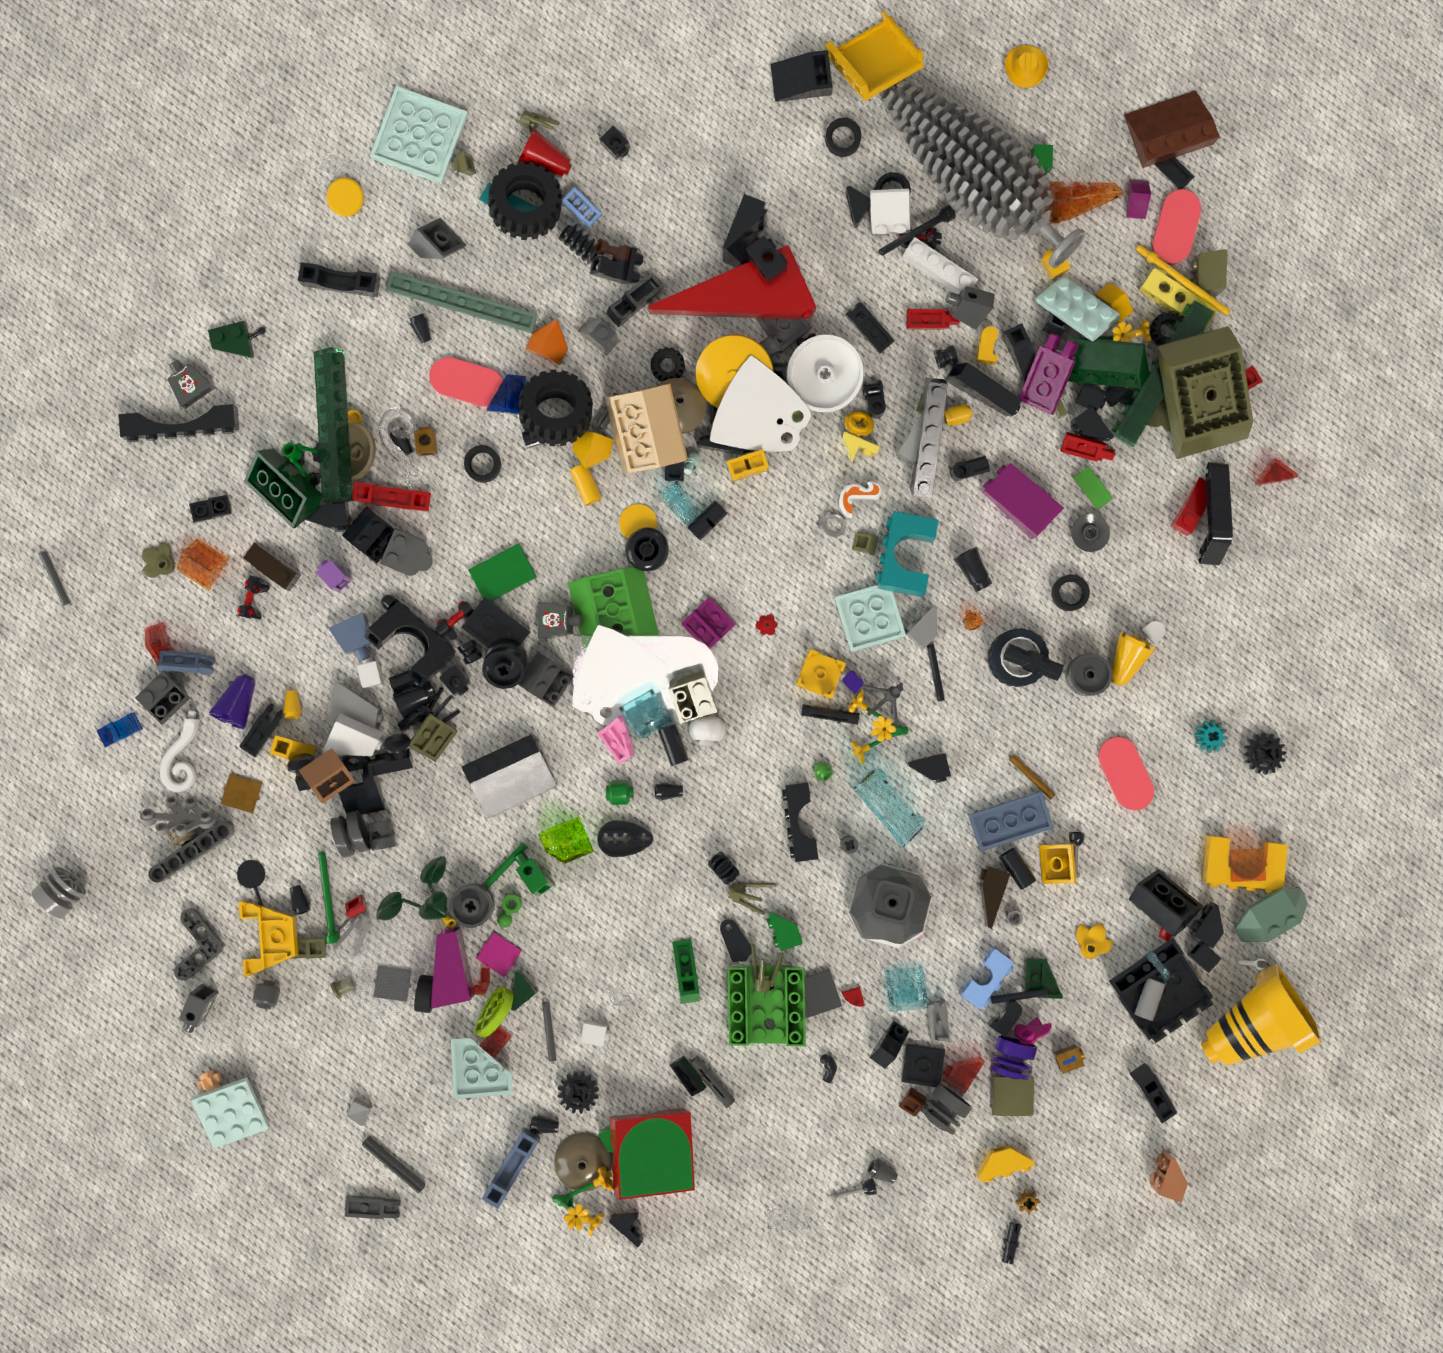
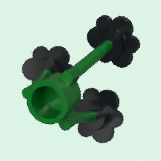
M292 442L286 443L282 448L284 459L296 470L299 469L314 487L320 484L321 473L315 474V472L308 474L301 466L305 462L302 450L311 452L313 461L322 464L325 461V457L329 454L327 451L328 445L318 442L316 447L310 448L301 443L296 445Z

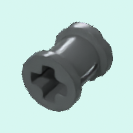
M852 836L843 837L840 842L841 849L845 853L853 854L858 850V841ZM853 840L852 844L854 847L847 850L845 842Z

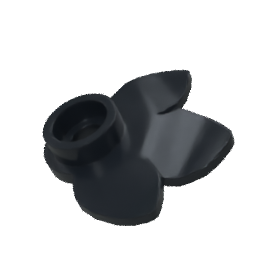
M1109 386L1105 395L1106 402L1110 407L1115 406L1118 402L1124 406L1132 407L1135 400L1133 391L1139 389Z

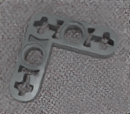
M193 908L184 910L181 913L180 920L200 947L175 967L174 975L181 981L191 978L217 957L224 948L220 938L200 913ZM187 913H193L194 916L192 917V919L194 920V922L196 923L200 921L201 924H198L194 928H192L191 926L195 924L191 920H186V918L188 917ZM199 927H204L207 930V935L203 938L197 934ZM212 936L213 938L210 939V942L218 944L216 948L218 951H211V944L209 942L204 943L203 941ZM196 954H201L204 957V962L201 965L194 961ZM191 964L192 968L186 972L187 976L185 974L180 975L181 967L186 968Z

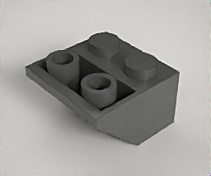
M537 651L518 685L554 707L575 675Z
M162 671L135 699L161 725H164L190 697L183 685L169 671Z

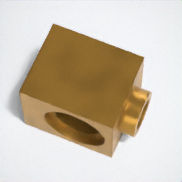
M426 426L419 427L418 431H414L416 454L418 456L438 454L436 432ZM424 437H430L428 445L421 444Z

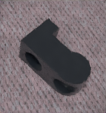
M1017 1001L1006 1002L998 1019L994 1020L991 1018L987 1024L1006 1037L1022 1014L1021 1005Z

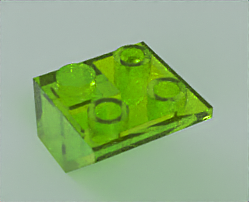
M579 817L553 826L538 834L545 852L563 864L594 852Z

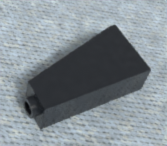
M969 363L954 364L945 379L946 382L1006 417L1016 415L1020 410L1021 398Z

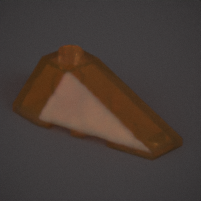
M1051 182L1049 191L1051 190L1053 193V202L1045 209V212L1052 210L1049 221L1051 223H1060L1124 195V191L1116 183H1092L1091 187H1087L1086 185H1081L1080 182H1074L1073 187L1062 186V182Z

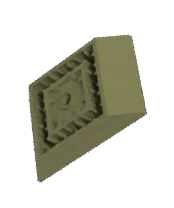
M1226 326L1156 346L1176 459L1248 439L1253 425V416L1242 349L1230 327ZM1212 389L1214 396L1208 400L1206 397L1207 392Z

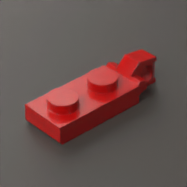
M907 309L906 330L949 329L950 325H959L960 323L959 320L950 315V311H945V309Z
M1066 432L1060 451L1095 462L1098 460L1102 461L1103 458L1113 461L1115 456V449L1107 447L1108 444Z

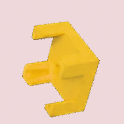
M810 649L796 686L832 699L846 663Z

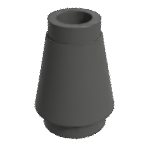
M875 1159L870 1163L867 1171L871 1178L891 1184L896 1181L898 1176L896 1172L881 1160L877 1161Z

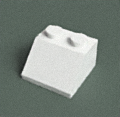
M909 189L871 190L872 234H901L910 232L912 214Z

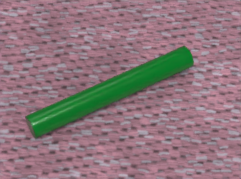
M522 842L486 879L483 885L488 889L515 861V857L524 852L528 846Z

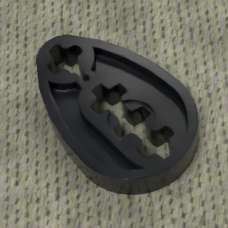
M614 820L601 827L597 841L599 848L604 854L610 857H625L641 852L649 847L653 842V835L647 829L635 823ZM605 833H608V837H613L614 833H617L618 837H623L624 833H627L631 840L627 844H624L622 840L618 841V844H614L613 840L605 844L601 837H604ZM643 833H646L650 840L643 844V841L635 840L634 838L642 837Z

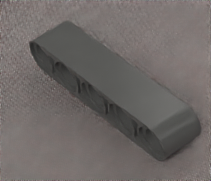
M230 822L217 823L151 867L148 872L149 879L155 883L168 880L231 838L235 832L234 825ZM223 825L228 829L226 836L222 835L220 831ZM206 836L212 840L210 846H207L204 842ZM190 847L195 849L194 857L188 853ZM174 858H177L179 860V866L177 868L174 867L172 863ZM158 868L163 871L162 878H159L156 874Z

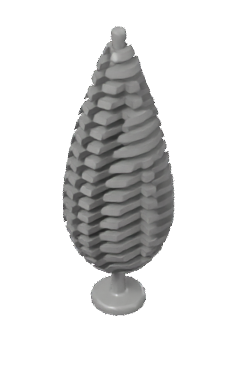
M903 80L880 92L883 99L886 98L885 106L887 110H893L891 112L892 119L894 121L897 118L900 120L897 123L899 131L901 132L905 127L907 128L903 132V138L909 144L911 152L916 155L918 162L924 165L923 170L925 173L931 175L930 180L933 184H938L937 188L941 194L944 191L947 193L945 199L948 203L952 200L956 202L953 205L956 212L963 208L965 211L962 213V217L966 221L970 216L973 218L971 221L973 227L977 228L981 225L983 232L987 234L990 232L997 238L1008 237L1010 240H1018L1017 238L1021 234L1030 237L1039 232L1042 233L1057 247L1048 262L1054 269L1064 263L1078 248L1086 234L1082 229H1076L1064 238L1048 224L1052 210L1045 212V209L1053 202V193L1051 190L1049 191V177L1046 178L1044 176L1045 170L1042 166L1040 168L1037 167L1039 160L1036 156L1032 159L1028 157L1030 155L1029 149L1026 147L1023 150L1019 149L1021 142L1016 139L1012 143L1009 133L1006 132L1003 135L1001 128L995 125L993 127L987 119H983L973 111L969 112L965 107L958 106L951 100H946L943 96L938 95L933 101L932 98L935 96L933 92L928 90L924 94L922 93V87H911V83Z

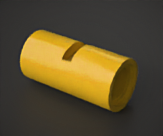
M581 464L570 470L585 506L602 499L589 468L584 469Z

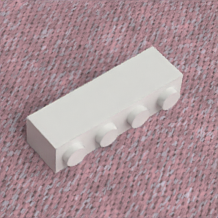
M915 237L903 254L902 259L956 294H959L966 286L974 288L978 281V278Z

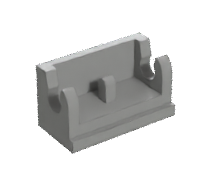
M946 1001L927 1002L932 1044H938L939 1041L949 1042L950 1034Z

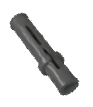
M698 1056L689 1062L701 1080L706 1083L726 1108L735 1102V1099L712 1074L713 1071L710 1068L708 1069Z

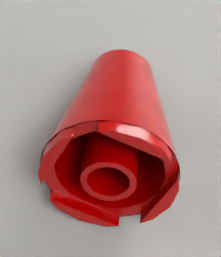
M533 129L518 162L524 161V164L533 162L537 167L542 165L546 168V172L551 171L554 175L560 177L563 174L568 175L572 164L569 163L571 159L539 131Z

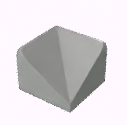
M355 1098L350 1106L347 1117L358 1125L363 1126L373 1106Z

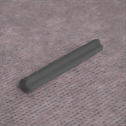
M367 1137L364 1140L362 1146L417 1193H420L425 1188L424 1182L371 1137Z

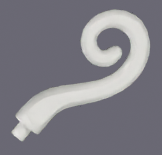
M188 711V718H184L180 737L169 747L160 763L159 771L162 783L170 791L176 793L189 790L196 780L195 768L185 761L176 763L172 770L173 775H179L181 770H185L187 772V779L184 782H175L170 775V766L174 757L194 739L198 732L200 719H196V711Z

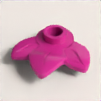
M1036 1017L1026 1026L1017 1024L1014 1028V1034L1019 1037L1020 1044L1030 1046L1038 1038L1046 1036L1050 1032L1052 1025L1051 1023L1042 1025L1040 1019Z

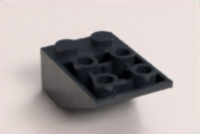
M828 50L808 52L770 64L775 102L832 95L833 85Z

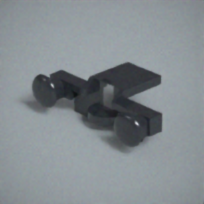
M394 734L389 736L382 745L383 751L386 753L376 754L375 759H370L369 756H342L341 761L349 772L363 769L362 783L349 785L339 792L346 815L356 810H359L362 815L385 810V803L375 776L413 768V757L410 748H407L411 740L407 735ZM308 753L295 755L287 764L288 771L296 773L295 782L299 791L311 789L299 772L301 768L315 760L314 756ZM352 758H355V759H358L359 761L356 762V763H353V762H350L349 760L352 759Z

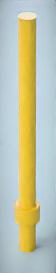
M1141 244L1136 248V251L1147 258L1146 261L1151 265L1155 264L1226 317L1230 314L1231 310L1161 260L1157 253L1154 251L1150 252Z

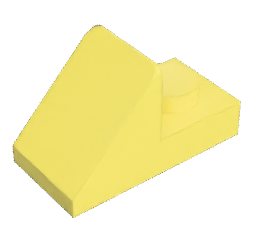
M847 432L843 434L842 439L851 462H853L858 449L861 450V454L867 457L876 456L880 448L879 446Z

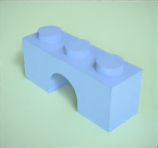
M994 947L991 948L982 961L990 970L989 979L984 983H977L970 978L959 993L979 1009L989 1004L991 1000L990 995L1001 987L1003 977L1005 975L1008 976L1013 970L1012 964L1014 962Z

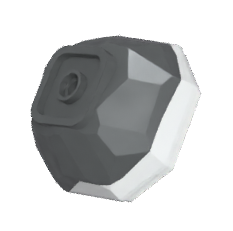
M881 863L858 876L848 915L861 938L901 948L923 935L932 895L919 873ZM889 900H895L896 905L890 906Z

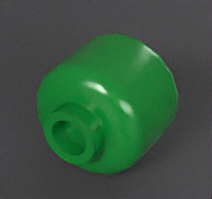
M613 780L609 785H606V799L612 805H627L630 802V798H634V788L629 785L627 780Z

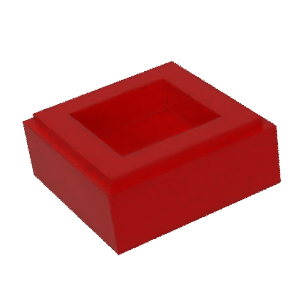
M362 895L345 903L346 914L350 919L367 910L366 902Z

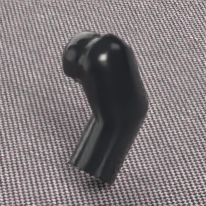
M823 1054L820 1062L824 1064L826 1072L822 1080L831 1084L837 1071V1065L831 1055Z

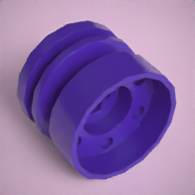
M998 1036L995 1049L1001 1052L1002 1056L994 1055L992 1057L994 1061L999 1063H991L990 1069L1011 1079L1029 1080L1031 1074L1024 1070H1032L1033 1067L1026 1063L1025 1060H1035L1038 1047L1034 1044L1030 1046L1022 1045L1019 1039Z

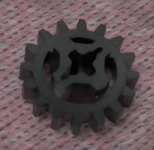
M1261 733V738L1258 734H1255L1254 740H1247L1250 745L1244 746L1247 752L1243 753V756H1247L1248 759L1244 762L1251 764L1249 766L1250 770L1256 768L1255 773L1260 774L1262 771L1263 774L1268 775L1269 771L1271 773L1276 772L1275 767L1282 768L1279 763L1286 761L1282 758V755L1287 754V752L1282 751L1285 745L1279 744L1280 738L1273 739L1274 734L1267 736L1266 733ZM1268 741L1269 743L1263 746L1259 742ZM1262 750H1267V757H1262L1264 755ZM1264 762H1267V763L1270 764L1269 766H1266V767L1260 766V765L1263 764Z
M574 1071L573 1076L568 1073L566 1075L567 1080L562 1078L561 1083L563 1085L558 1086V1090L562 1092L558 1093L557 1097L563 1098L560 1104H566V1111L572 1108L573 1114L576 1110H579L580 1114H582L584 1108L590 1111V1104L592 1106L596 1105L593 1099L599 1098V1095L595 1093L599 1091V1087L594 1086L597 1080L591 1081V1074L587 1077L584 1076L585 1071H582L581 1075ZM577 1080H582V1081H585L586 1083H584V1084H583V1083H579V1082H577ZM569 1084L571 1091L566 1095V1087ZM576 1088L578 1091L582 1090L581 1096L579 1094H574ZM591 1089V1097L588 1100L586 1093ZM572 1101L579 1102L580 1104H574Z

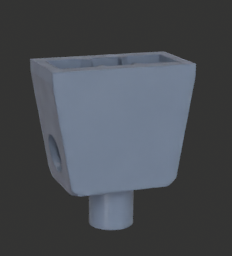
M358 614L329 627V630L345 654L349 655L355 652L359 662L369 658L365 647L372 645V643L364 637L369 628L366 614Z

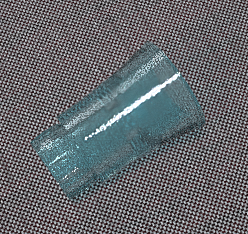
M678 480L657 495L677 518L680 517L684 524H687L699 514Z

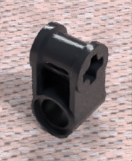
M878 380L877 383L872 384L863 383L862 390L868 414L874 419L881 418L886 409L882 381ZM879 405L882 410L874 412L872 406Z

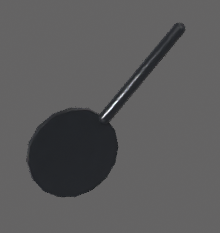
M247 860L238 867L237 879L242 886L249 889L254 888L258 904L263 906L257 887L265 879V869L258 861Z

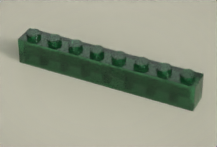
M1195 300L1190 304L1187 303L1181 312L1184 314L1180 321L1177 320L1171 329L1174 332L1170 338L1166 337L1162 345L1202 334L1214 311ZM1158 354L1155 355L1151 362L1153 367L1142 389L1136 388L1131 395V398H1133L1131 404H1126L1121 412L1123 415L1120 422L1116 421L1111 429L1115 439L1131 448L1135 446L1165 396Z
M329 347L314 351L322 502L336 504L353 501L344 351Z

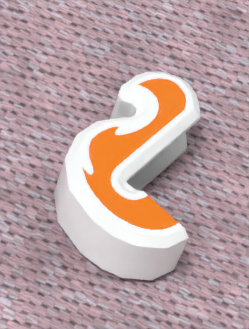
M869 481L866 485L867 488L858 483L846 485L841 491L838 501L841 514L845 518L852 519V500H878L883 492L881 484L876 481Z

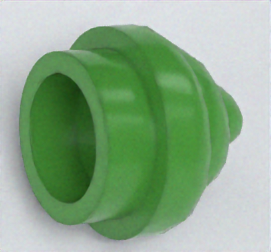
M821 762L814 764L815 777L818 780L825 782L833 775L834 771L830 764Z

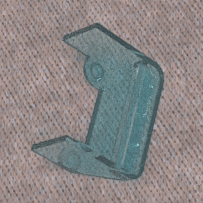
M872 767L854 782L850 788L858 794L897 841L896 843L904 848L925 828L923 823L926 821L919 813L915 815L886 780L888 777L881 768L877 770L875 767Z

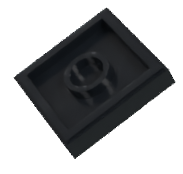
M907 1043L901 1082L937 1087L941 1083L945 1049Z

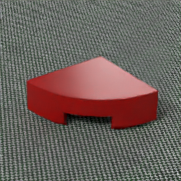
M860 987L841 991L845 1000L850 1004L859 1007L865 1006Z

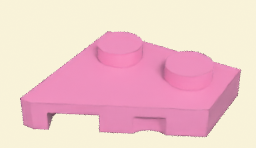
M623 715L597 733L619 764L635 754Z

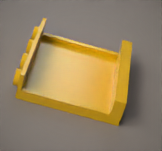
M884 10L881 12L882 22L839 47H836L832 41L824 44L829 53V60L864 102L924 68L922 60L924 54L922 50L915 47L911 37L907 38L902 27H898L894 18L888 16Z

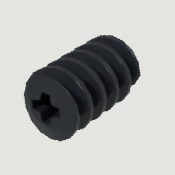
M577 223L573 226L568 225L560 234L559 240L564 241L565 246L570 245V250H576L575 254L581 256L583 261L587 260L589 265L593 257L598 255L595 253V239L593 238L588 241L590 234L582 236L584 229L582 228L577 231Z

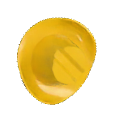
M1021 45L1011 49L1005 59V69L1009 79L1014 85L1021 88H1031L1039 84L1047 74L1049 67L1046 54L1030 45Z

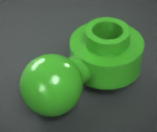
M511 893L504 897L502 901L504 912L497 917L499 926L506 928L512 924L511 914L518 912L522 907V899L519 895ZM510 900H514L516 902V905L511 906L509 903Z

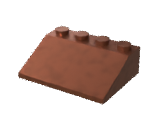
M1196 90L1124 114L1142 168L1214 145L1220 137L1214 119Z

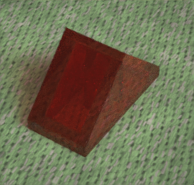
M1274 458L1269 461L1255 481V486L1298 478V473Z
M164 622L145 628V646L156 664H158L161 650L173 651Z
M499 1025L479 1046L491 1057L495 1058L512 1036Z

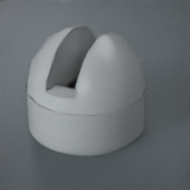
M1011 911L1007 916V921L1012 926H1019L1023 921V916L1018 911ZM1015 914H1018L1019 916L1016 922L1013 923L1012 920L1014 919Z

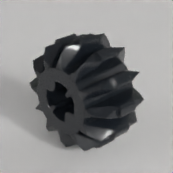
M723 852L715 854L708 861V866L724 884L728 885L739 875V870Z

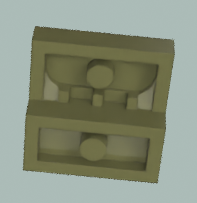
M429 713L411 738L409 747L436 762L458 731Z
M1002 1075L993 1076L992 1115L1033 1116L1034 1077L1030 1076L1029 1080L1011 1079Z

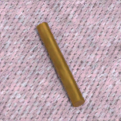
M1015 755L1009 759L1050 800L1056 795Z

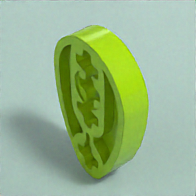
M500 986L493 991L474 1028L475 1035L486 1038L503 1022L513 1003V992Z

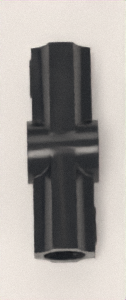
M1008 644L1003 656V660L1021 666L1022 669L1037 675L1041 674L1056 681L1059 680L1064 667L1060 663L1045 658L1040 653L1032 650L1027 651L1013 644Z

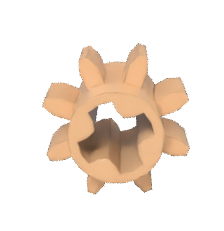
M212 1069L199 1076L200 1081L197 1082L200 1091L206 1090L207 1092L221 1087L219 1082L223 1079L220 1072L214 1073Z

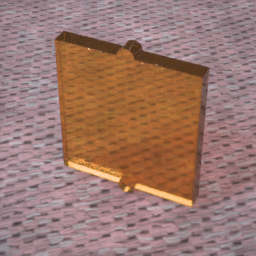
M1264 848L1230 850V864L1228 866L1231 868V882L1266 881L1265 867L1267 863H1265Z

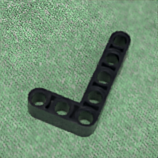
M1208 462L1206 466L1208 474L1206 473L1205 476L1208 534L1199 550L1201 558L1198 561L1199 564L1219 566L1233 537L1229 464Z

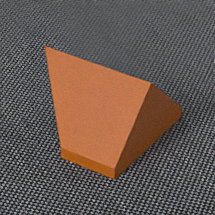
M558 319L533 332L526 350L560 366L568 347Z

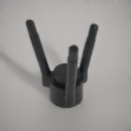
M440 688L436 694L437 699L433 700L429 705L430 711L441 696L443 688ZM449 695L436 711H431L430 714L439 718L438 714L453 696ZM460 710L442 719V721L447 722L460 713ZM427 716L420 720L421 724L424 722Z

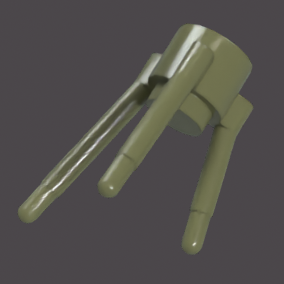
M527 110L522 113L519 124L524 126L523 131L530 135L532 133L531 128L535 129L538 124L551 130L554 127L548 123L560 125L558 121Z
M738 881L737 884L732 883L728 898L764 915V911L743 901L744 898L762 902V898L746 894V889L743 887H776L777 885L775 883H744Z
M751 944L754 990L769 992L770 986H774L784 954L780 953L771 979H769V975L764 974V959L760 961V974H758L755 944Z

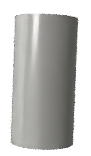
M1148 978L1145 981L1134 1014L1153 1021L1166 984Z

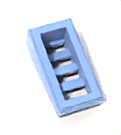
M575 187L562 199V204L588 228L602 214ZM575 195L577 197L572 204L568 202ZM581 200L583 203L576 209L574 206ZM587 206V211L582 215L580 211ZM593 211V216L587 220L585 217Z

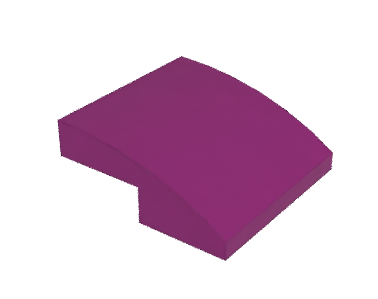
M711 596L681 623L706 651H709L737 624Z

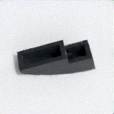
M653 273L649 274L625 292L623 297L609 306L606 314L619 328L664 289L663 284Z

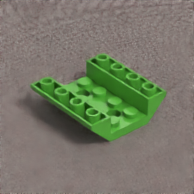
M628 567L584 577L568 583L575 614L583 616V624L578 626L584 653H586L598 625L612 629L613 625L621 624L623 626L621 634L638 644L660 640L644 571L638 570L635 567ZM607 586H611L614 589V594L611 597H606L603 594V590Z
M753 965L728 967L729 1045L748 1046L750 1043H773L806 1047L805 968L780 965L774 981V988L769 992H759L754 990ZM757 965L758 974H760V965ZM764 965V974L769 975V979H771L775 965ZM767 1018L774 1020V1028L766 1027L765 1020Z

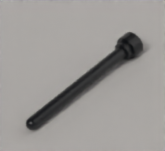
M950 205L943 207L936 217L880 248L879 254L883 256L941 222L948 223L956 218L954 209Z

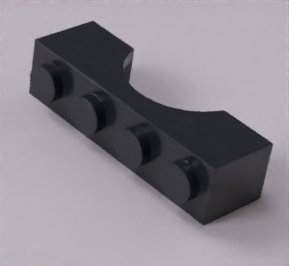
M304 262L300 264L298 282L304 287L378 298L381 281L376 273L363 271L341 272L325 268L321 265Z
M804 782L785 785V789L782 790L783 801H787L788 808L784 809L785 819L790 821L787 834L788 839H792L793 846L789 847L790 856L795 858V862L817 860L816 840L804 835L798 825V816L801 809L811 802L809 784Z

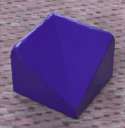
M851 670L842 679V682L853 694L864 684V681Z

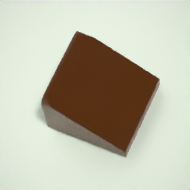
M911 1087L899 1104V1107L915 1117L925 1105L927 1097Z

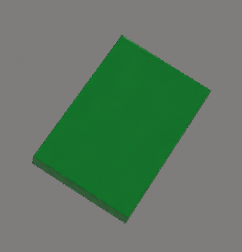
M519 543L468 569L482 598L486 597L490 601L537 578Z

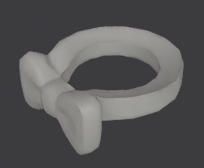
M826 511L818 528L823 529L828 536L838 537L844 533L846 522L842 516ZM827 519H838L841 522L840 531L837 533L830 532L826 525Z

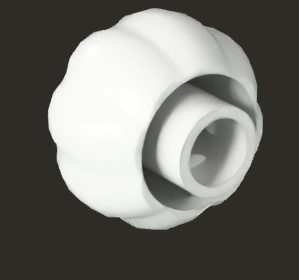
M712 713L693 719L689 725V734L694 741L698 742V746L714 747V743L720 742L723 739L725 725L720 718Z

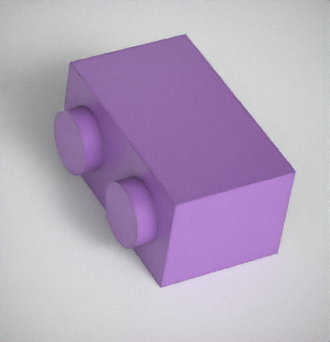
M331 559L323 561L318 566L319 570L316 572L331 590L340 592L353 580L339 563Z

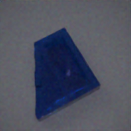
M507 374L486 411L519 415V395L526 383V376Z

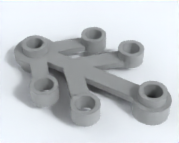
M175 796L168 797L166 805L167 808L172 809L176 814L155 813V811L149 808L144 809L140 814L141 823L144 826H152L157 820L172 821L168 824L159 823L156 825V832L160 836H164L169 831L175 829L176 835L182 837L199 826L204 829L211 828L216 821V815L211 811L202 810L198 806L195 797L187 798L185 805L187 809L192 810L196 815L188 814L178 804V799Z

